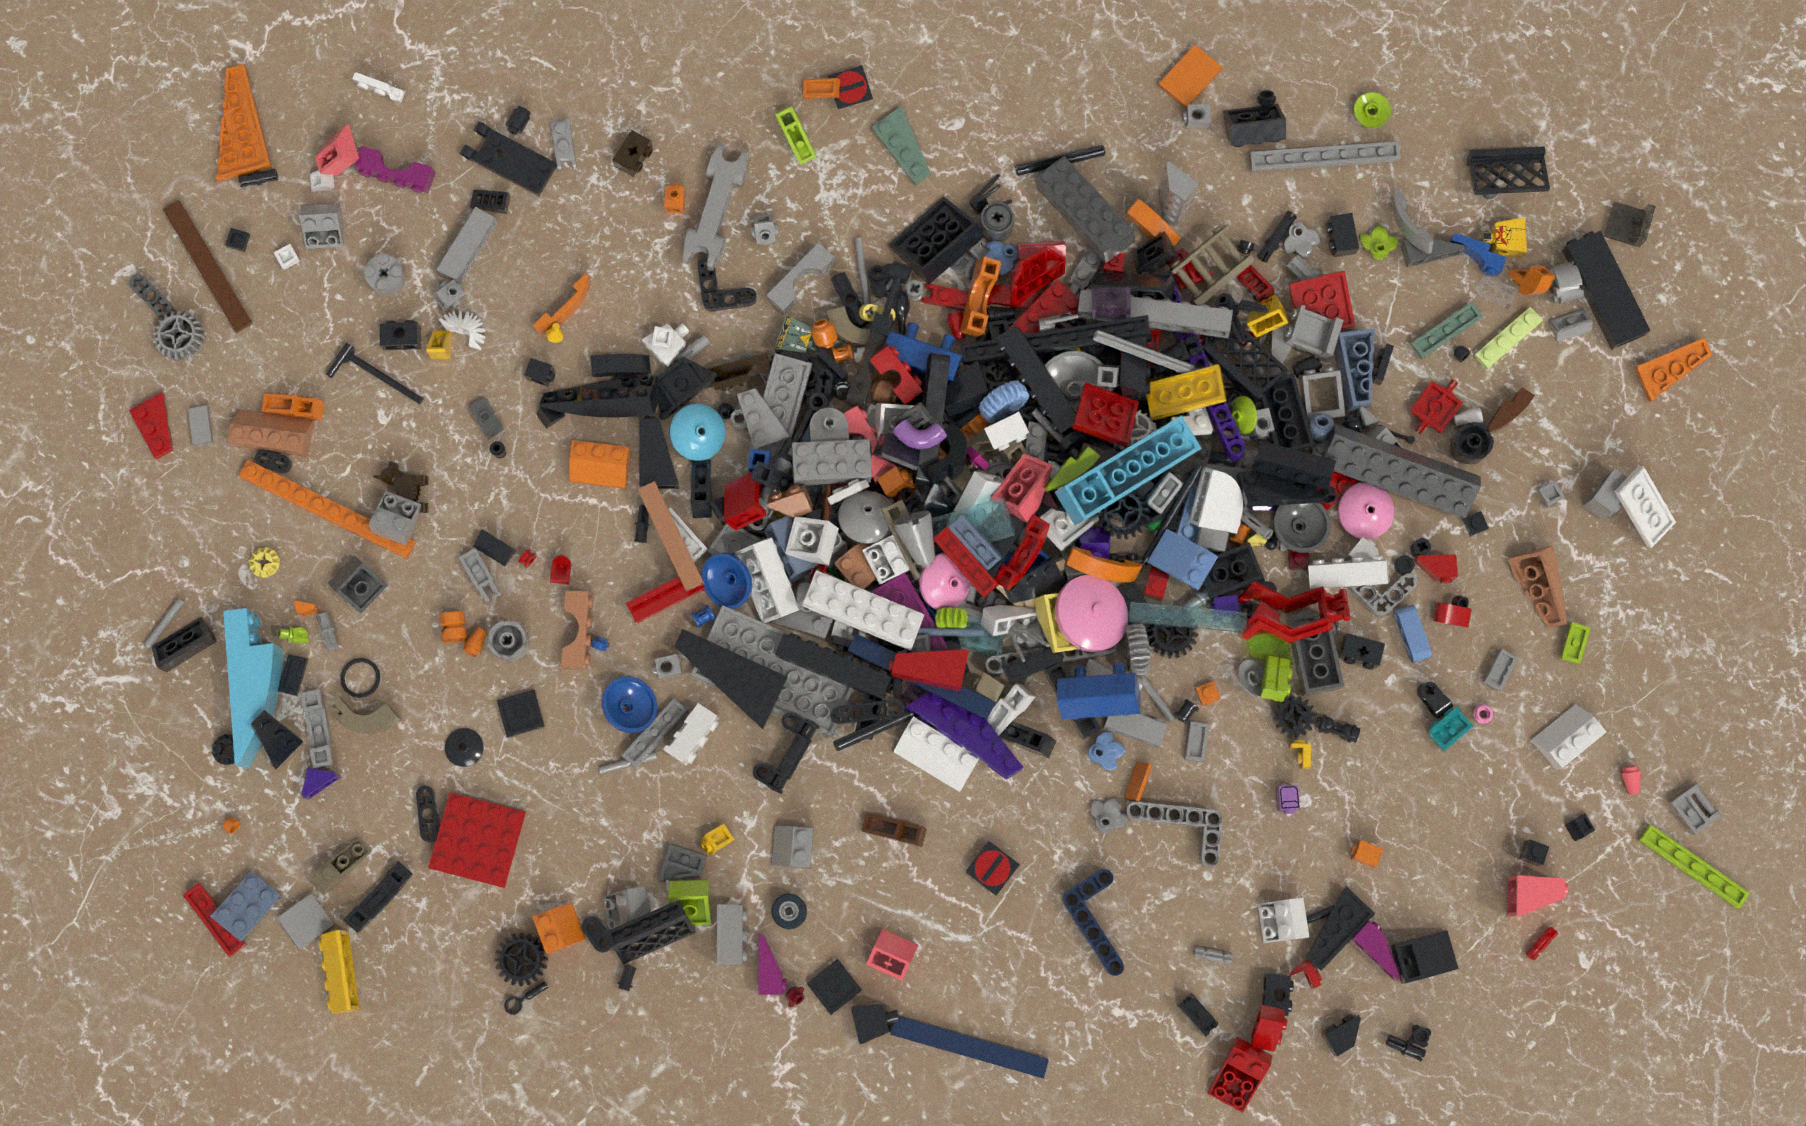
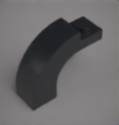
M954 424L943 429L947 437L940 442L939 446L947 453V456L929 467L928 481L932 485L944 480L947 476L953 481L961 474L965 467L967 441L962 431Z

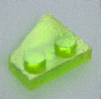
M1268 632L1254 635L1251 639L1247 640L1250 656L1266 660L1267 656L1289 659L1290 666L1293 665L1288 642Z

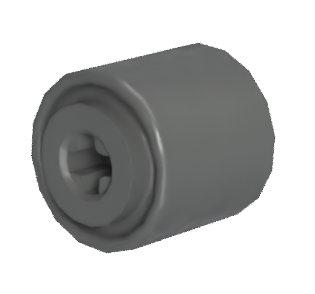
M1000 201L987 204L980 216V229L984 238L990 242H1003L1011 236L1014 225V213L1011 207ZM995 216L1001 217L1000 222H997L996 219L993 220Z

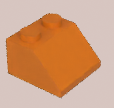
M573 903L550 909L532 917L546 954L555 953L586 940Z

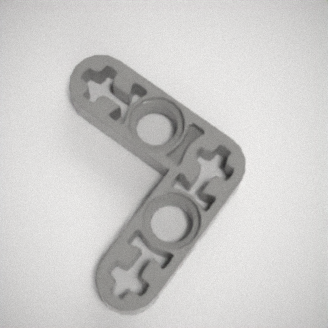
M1407 573L1382 595L1373 585H1364L1359 591L1356 590L1359 586L1347 587L1375 616L1383 617L1416 588L1418 580L1415 575ZM1405 579H1411L1412 587L1408 585L1402 590L1400 587L1406 582ZM1364 589L1371 590L1372 598L1365 599L1362 591ZM1396 590L1400 595L1399 599L1392 600L1389 596L1390 591ZM1387 600L1388 604L1383 608L1385 612H1378L1376 604L1381 605Z

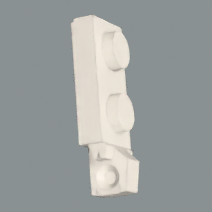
M357 72L354 73L352 79L357 83V87L364 90L370 88L380 96L387 94L392 101L402 102L405 94L403 90Z

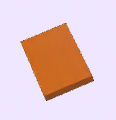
M1194 45L1160 81L1158 86L1184 108H1187V105L1191 104L1222 71L1223 67L1198 46Z

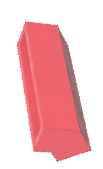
M1065 241L1018 244V262L1045 246L1065 258Z

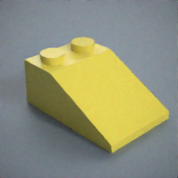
M1059 593L1035 598L1037 618L1052 652L1078 650L1079 648L1072 645L1064 637L1057 624L1055 603Z

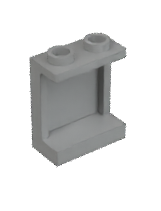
M1302 304L1294 308L1290 315V319H1292L1291 324L1285 331V343L1325 359L1332 356L1343 320L1337 317L1332 320L1306 310L1305 305Z

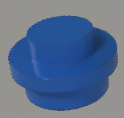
M601 636L591 639V647L601 651H606L610 644L607 643L608 639Z

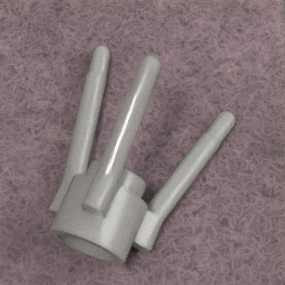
M1068 312L1067 314H1070V316L1060 317V315L1038 319L1039 332L1055 330V323L1076 319L1078 315H1071Z
M1014 624L1008 630V634L1012 638L1011 643L1014 645L1022 662H1025V658L1018 643L1025 642L1029 644L1027 636H1030L1046 647L1050 646L1049 643L1031 633L1027 628L1024 629L1020 624Z

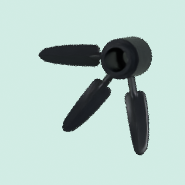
M1228 293L1219 295L1215 300L1216 308L1226 307L1229 310H1233L1231 329L1242 344H1245L1246 339L1238 317H1236L1239 309L1254 312L1268 311L1266 306L1253 301L1241 300L1240 303H1236L1234 298ZM1205 335L1204 344L1210 343L1214 336Z

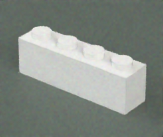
M1382 555L1371 556V559L1363 560V557H1352L1351 561H1344V558H1334L1332 562H1324V559H1317L1308 565L1310 589L1322 586L1324 588L1378 585L1388 584L1390 581L1388 558H1383Z

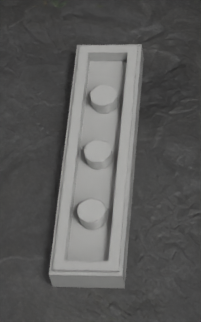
M673 698L656 716L653 723L632 742L621 756L637 769L689 711Z

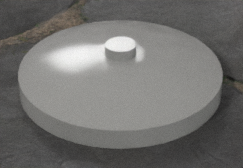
M1069 351L1053 357L1046 363L1045 367L1075 412H1077L1085 382L1097 386L1098 367L1103 363L1088 353ZM1098 386L1113 392V387Z

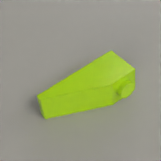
M793 104L776 111L775 115L799 164H804L816 158L815 151Z

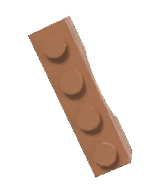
M565 591L564 610L577 619L579 630L576 639L568 646L562 648L561 667L564 670H587V665L591 663V654H588V646L592 644V635H589V627L593 625V616H590V608L594 606V597H591L589 591Z

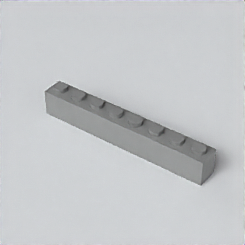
M1093 289L1081 290L1078 318L1106 322L1122 319V316L1131 318L1148 315L1150 328L1228 338L1233 310H1229L1226 307L1212 308L1205 304L1197 306L1191 305L1188 302L1175 303L1168 299L1153 300L1151 297L1138 298L1130 294L1115 295V293L1109 291L1100 293Z

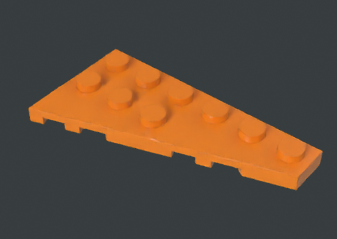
M245 64L226 68L225 97L222 106L223 118H221L219 138L220 151L217 160V182L272 167Z

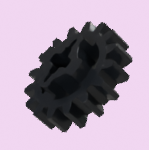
M1008 358L993 360L990 366L986 365L991 361L979 363L985 381L990 386L989 391H992L993 388L997 389L999 386L1012 380H1016L1017 376L1013 373L1017 372V368L1011 366ZM996 365L999 371L998 378L994 371ZM1009 375L1006 380L1001 382V379L1004 376Z
M1292 695L1290 696V701L1285 697L1284 704L1279 702L1277 704L1279 709L1273 711V713L1277 714L1273 721H1278L1275 727L1282 728L1281 734L1288 732L1287 737L1289 738L1292 734H1294L1295 738H1298L1299 733L1305 736L1306 730H1312L1310 724L1316 723L1312 719V717L1316 716V713H1311L1314 706L1308 707L1309 700L1302 702V696L1295 700ZM1289 705V711L1282 714L1284 708ZM1298 705L1301 706L1305 711L1299 709ZM1293 712L1299 717L1296 721L1290 717ZM1307 719L1304 727L1300 728L1301 721ZM1284 722L1288 723L1291 728L1287 727Z

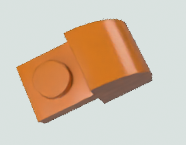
M1530 266L1528 271L1525 269H1512L1509 277L1514 280L1516 285L1520 286L1519 294L1535 295L1546 292L1551 286L1555 275L1544 266Z

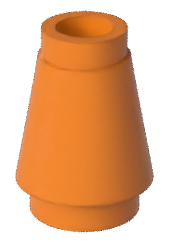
M477 627L463 644V651L473 657L480 654L487 631Z

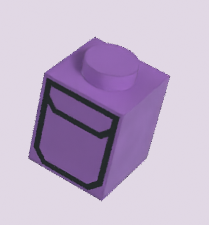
M1298 785L1276 787L1278 811H1283V814H1295V810L1300 809Z

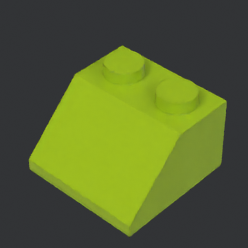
M709 880L669 881V904L680 899L693 926L711 925Z

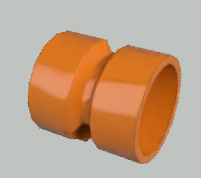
M454 611L439 615L440 626L444 628L441 631L443 643L467 640L466 628L463 627L465 624L464 612Z

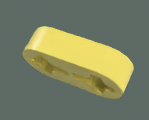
M865 304L860 308L859 315L862 320L873 322L875 315L868 316V314H865V311L869 310L880 314L883 312L884 306ZM891 309L889 317L895 320V311Z

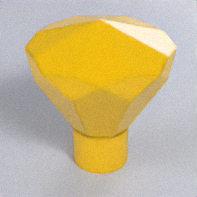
M554 323L546 331L545 336L549 342L559 343L563 340L564 334L560 329V325Z

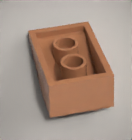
M875 543L855 545L834 563L852 585L863 590L877 580L862 551Z

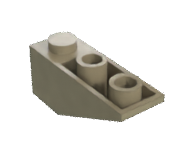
M357 838L313 873L311 883L324 896L349 875L372 851Z

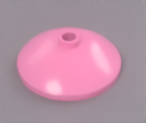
M1366 482L1357 483L1349 487L1339 500V521L1345 531L1355 538H1377L1389 529L1393 521V501L1385 489ZM1369 506L1373 509L1372 513L1368 512Z
M939 553L935 555L932 565L923 567L920 576V591L926 603L934 609L956 608L967 597L971 583L945 553Z

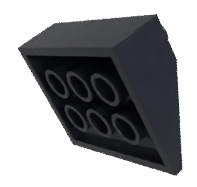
M942 197L896 237L889 246L907 265L912 266V270L917 276L930 285L979 242L984 235L979 224L948 199Z

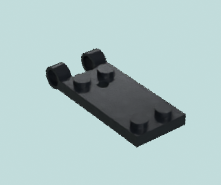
M478 121L473 130L487 139L479 152H476L468 145H464L459 152L460 155L540 196L555 171L557 163ZM502 151L503 154L502 156L498 157L496 156V152Z
M1259 471L1238 472L1236 476L1246 507L1332 503L1337 499L1335 489L1329 486L1328 490H1318L1315 486Z

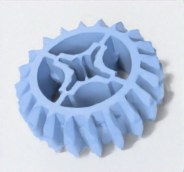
M1010 381L999 386L991 393H988V396L984 397L983 401H981L979 406L981 415L990 423L1009 417L1028 401V391L1019 381Z

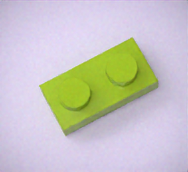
M1574 622L1570 623L1560 657L1561 660L1576 665L1581 664L1590 627Z

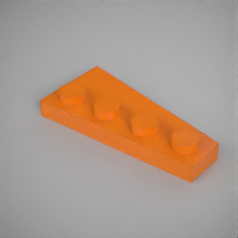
M1704 337L1635 366L1634 368L1648 401L1654 400L1672 384L1683 378L1689 371L1709 358L1712 353Z

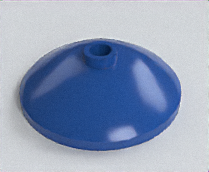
M722 552L711 556L705 562L702 569L703 586L707 595L715 604L720 607L723 605L730 609H735L748 601L752 592V579L746 565L738 557Z
M630 676L619 677L609 683L602 694L601 706L605 718L614 728L622 732H641L648 728L656 717V697L651 688L638 678Z

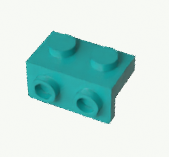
M1459 706L1455 709L1450 708L1444 713V718L1441 721L1436 720L1429 726L1428 736L1443 752L1473 728V724L1460 712L1461 708Z

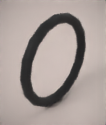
M364 658L354 659L347 663L342 670L341 685L350 696L357 698L367 697L374 693L379 686L380 671L371 660ZM359 662L369 664L376 672L375 685L370 691L362 694L352 692L345 684L346 671L351 665Z

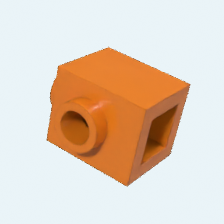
M680 184L666 186L664 201L666 213L685 214V187Z

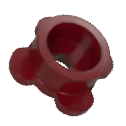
M794 986L787 991L786 999L789 1001V1007L798 1005L804 1000L803 987L798 988Z

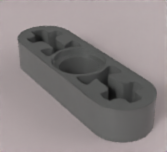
M140 274L132 276L129 281L130 287L161 318H164V314L170 317L171 311H174L173 305L144 276ZM139 280L146 289L142 290L137 286L136 282ZM150 292L156 293V298L153 301L147 300V295ZM161 303L166 307L167 311H162L157 304Z

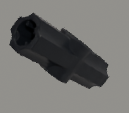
M839 273L832 277L830 280L842 302V306H845V310L853 325L862 328L870 323L869 321L862 320L859 315L862 305L846 273ZM848 297H852L855 299V302L847 304L845 300Z

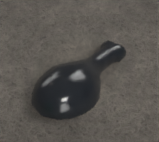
M898 290L892 309L895 311V317L898 319L899 334L904 335L906 332V318L910 310V300L906 292Z

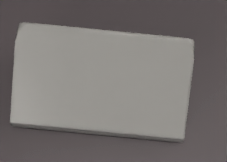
M1583 309L1549 320V324L1556 341L1560 342L1592 331L1593 321Z
M1165 471L1144 501H1147L1149 507L1161 514L1184 483L1172 473Z

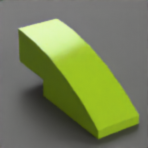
M1088 446L1077 460L1072 457L1068 458L1044 490L1048 492L1070 483L1087 471L1099 459L1100 455Z

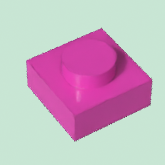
M972 446L967 450L971 457L969 461L976 468L980 466L986 470L990 466L985 458Z

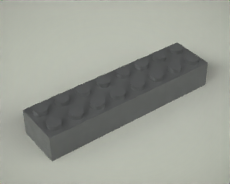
M1337 424L1321 456L1336 461L1335 472L1466 518L1481 488V476Z

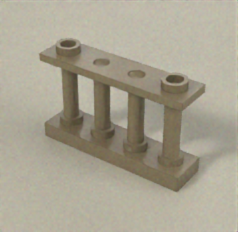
M1219 225L1212 231L1213 235L1181 261L1176 260L1169 266L1171 269L1166 272L1170 275L1178 274L1193 294V299L1189 301L1191 305L1198 306L1206 302L1255 261L1252 255H1241L1227 237L1225 232L1231 228L1229 225ZM1218 238L1235 259L1234 262L1236 264L1231 268L1225 265L1210 245ZM1204 249L1221 271V276L1217 279L1212 278L1197 258V255ZM1189 261H1191L1207 283V287L1203 291L1201 289L1198 290L1182 268Z

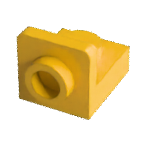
M1294 740V743L1289 745V749L1301 750L1297 755V763L1301 764V769L1311 768V744H1306L1305 740Z
M722 824L705 834L700 842L703 850L709 856H712L718 850L732 843L734 838L725 824Z

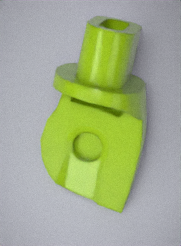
M289 626L288 629H280L278 632V638L287 639V642L295 644L309 643L308 633L302 627L292 628Z

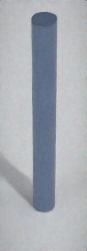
M919 628L917 635L985 636V629Z

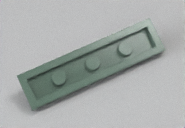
M1471 302L1412 342L1410 346L1422 360L1482 319L1483 315L1474 303Z

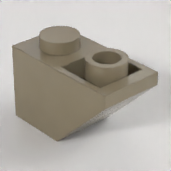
M984 673L982 677L978 676L973 689H975L976 693L997 703L1004 685Z

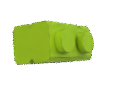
M1267 656L1264 663L1261 698L1283 702L1286 695L1289 696L1291 684H1288V679H1291L1293 673L1289 659Z

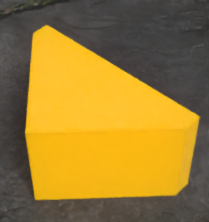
M446 330L432 331L426 348V352L431 359L451 360L452 332Z

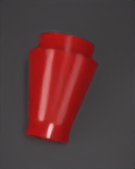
M962 311L947 314L948 319L946 320L955 340L965 338V334L960 332L963 319Z

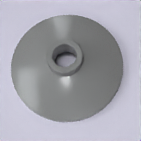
M1254 660L1243 661L1238 667L1237 676L1240 685L1248 694L1259 697L1261 696L1264 667Z

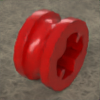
M527 549L521 555L518 562L520 564L524 563V567L528 568L536 559L537 554H532L531 550Z

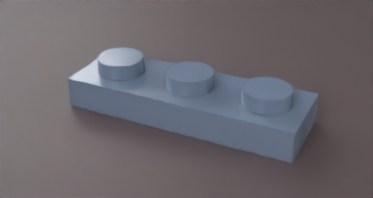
M965 514L961 515L948 527L987 571L1003 558Z

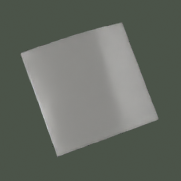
M312 893L277 918L299 951L334 927L333 922Z

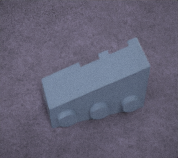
M786 516L770 523L764 529L767 539L772 538L776 544L778 555L784 564L785 573L792 584L803 579L816 567V564L785 554L794 522L790 516Z

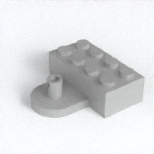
M823 408L817 411L810 421V442L792 443L793 486H801L803 484H846L856 479L859 482L867 480L868 483L871 482L870 440H849L848 422L844 414L839 410Z

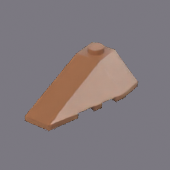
M1553 546L1534 549L1508 558L1515 580L1520 582L1527 598L1530 597L1533 601L1536 611L1546 626L1551 628L1567 624L1558 562Z

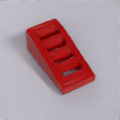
M1249 265L1236 276L1257 302L1263 301L1267 296L1274 295V287L1252 265ZM1249 272L1252 273V274H1251L1249 277H1247L1246 279L1243 278V277L1246 276ZM1256 278V280L1253 283L1249 284V282ZM1259 284H1261V286L1258 289H1254Z

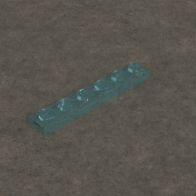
M1130 602L1129 622L1242 633L1246 629L1247 613Z

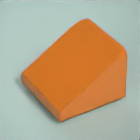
M293 600L296 613L302 617L320 610L315 604Z

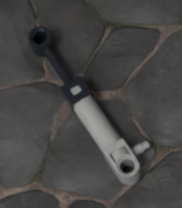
M815 392L806 398L805 406L808 411L793 441H784L776 457L778 459L774 465L775 469L790 475L793 470L792 443L801 442L812 416L827 406V398L823 393ZM814 397L820 400L819 407H815L812 404ZM766 486L762 488L759 494V505L766 509V517L760 519L759 526H755L753 523L747 525L750 530H762L768 521L774 522L780 519L772 514L774 509L769 508L767 504L768 497L776 492V490Z

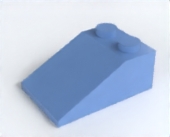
M1166 529L1147 562L1198 591L1218 556Z

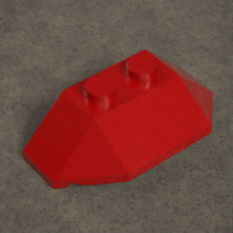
M1045 246L1021 260L1012 270L1010 276L1011 304L1016 305L1064 275L1066 258Z

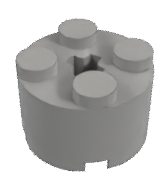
M381 253L373 257L364 269L367 283L379 295H395L405 285V270L399 261L391 255Z
M1574 261L1549 268V271L1555 275L1551 284L1554 291L1551 293L1554 303L1561 304L1584 296V290L1580 291L1579 288L1580 285H1583L1577 265H1573Z
M501 621L495 624L489 631L488 647L502 661L509 663L518 661L528 652L530 647L528 633L518 623ZM507 638L511 639L512 643L510 645L507 644Z

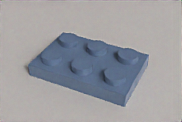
M250 871L210 917L242 942L282 896Z

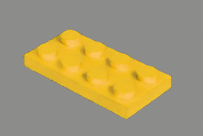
M1219 364L1150 382L1151 394H1147L1152 421L1227 401Z

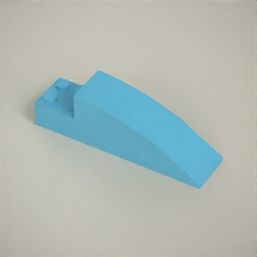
M1181 415L1055 491V494L1074 525H1077L1202 448Z
M243 608L226 610L223 613L234 760L236 766L249 769L261 746V742L255 734L251 723L264 710L272 716L274 715L279 695L278 688L282 677L283 649L273 643L262 645V638L258 633V628L261 626L260 617L251 610Z

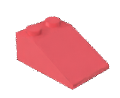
M1023 454L991 497L992 501L1000 511L1006 514L1009 513L1028 523L1040 506L1045 492L1044 488L1047 486L1053 466Z

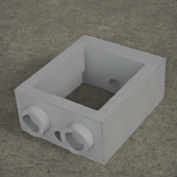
M1334 367L1323 368L1322 372H1315V369L1305 370L1304 374L1299 375L1301 399L1308 421L1314 415L1320 413L1329 415L1331 418L1345 416L1340 370H1334ZM1334 376L1337 408L1311 411L1308 380Z

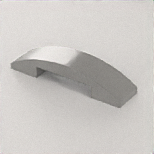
M1395 188L1393 214L1397 226L1407 240L1415 247L1427 254L1432 253L1433 239L1425 227L1419 230L1416 228L1406 213V198L1399 188Z
M316 689L300 693L303 712L306 714L313 769L333 765L331 735L321 690Z

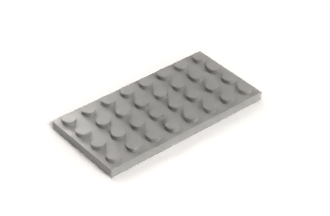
M722 605L707 640L787 676L788 679L772 712L782 716L789 712H796L819 724L821 727L816 731L833 737L838 724L832 721L831 711L837 706L847 705L854 689L777 658L775 652L783 634L786 632ZM696 666L691 673L692 677L717 687ZM840 709L839 712L835 714V716L839 717V719H841L843 715ZM790 715L787 717L796 722V718L794 716Z

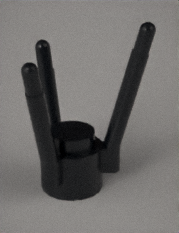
M997 174L969 201L977 214L979 212L982 213L984 207L989 204L986 198L1001 187L998 184L984 194L996 182L1000 174ZM1010 199L1004 201L1003 203L1010 204L1013 201Z

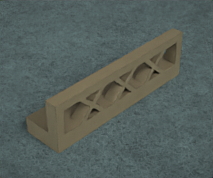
M900 500L882 509L881 512L914 579L917 580L920 578L921 573L918 574L915 568L916 563L914 560H911L913 558L908 554L907 548L893 522L901 517H910L903 501ZM889 510L891 511L892 515L894 516V519H891V517H890V515H889V513H888ZM917 565L920 572H922L923 567H921V565Z

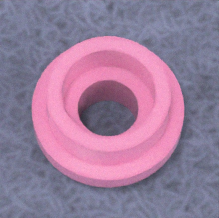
M1481 704L1474 709L1473 717L1478 723L1486 724L1492 720L1493 711L1488 705ZM1480 711L1485 712V718L1480 716Z

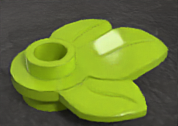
M1382 226L1375 227L1372 235L1361 234L1360 236L1363 248L1369 250L1372 257L1377 260L1386 258L1389 251L1394 250L1398 245L1397 237L1389 236L1387 230Z

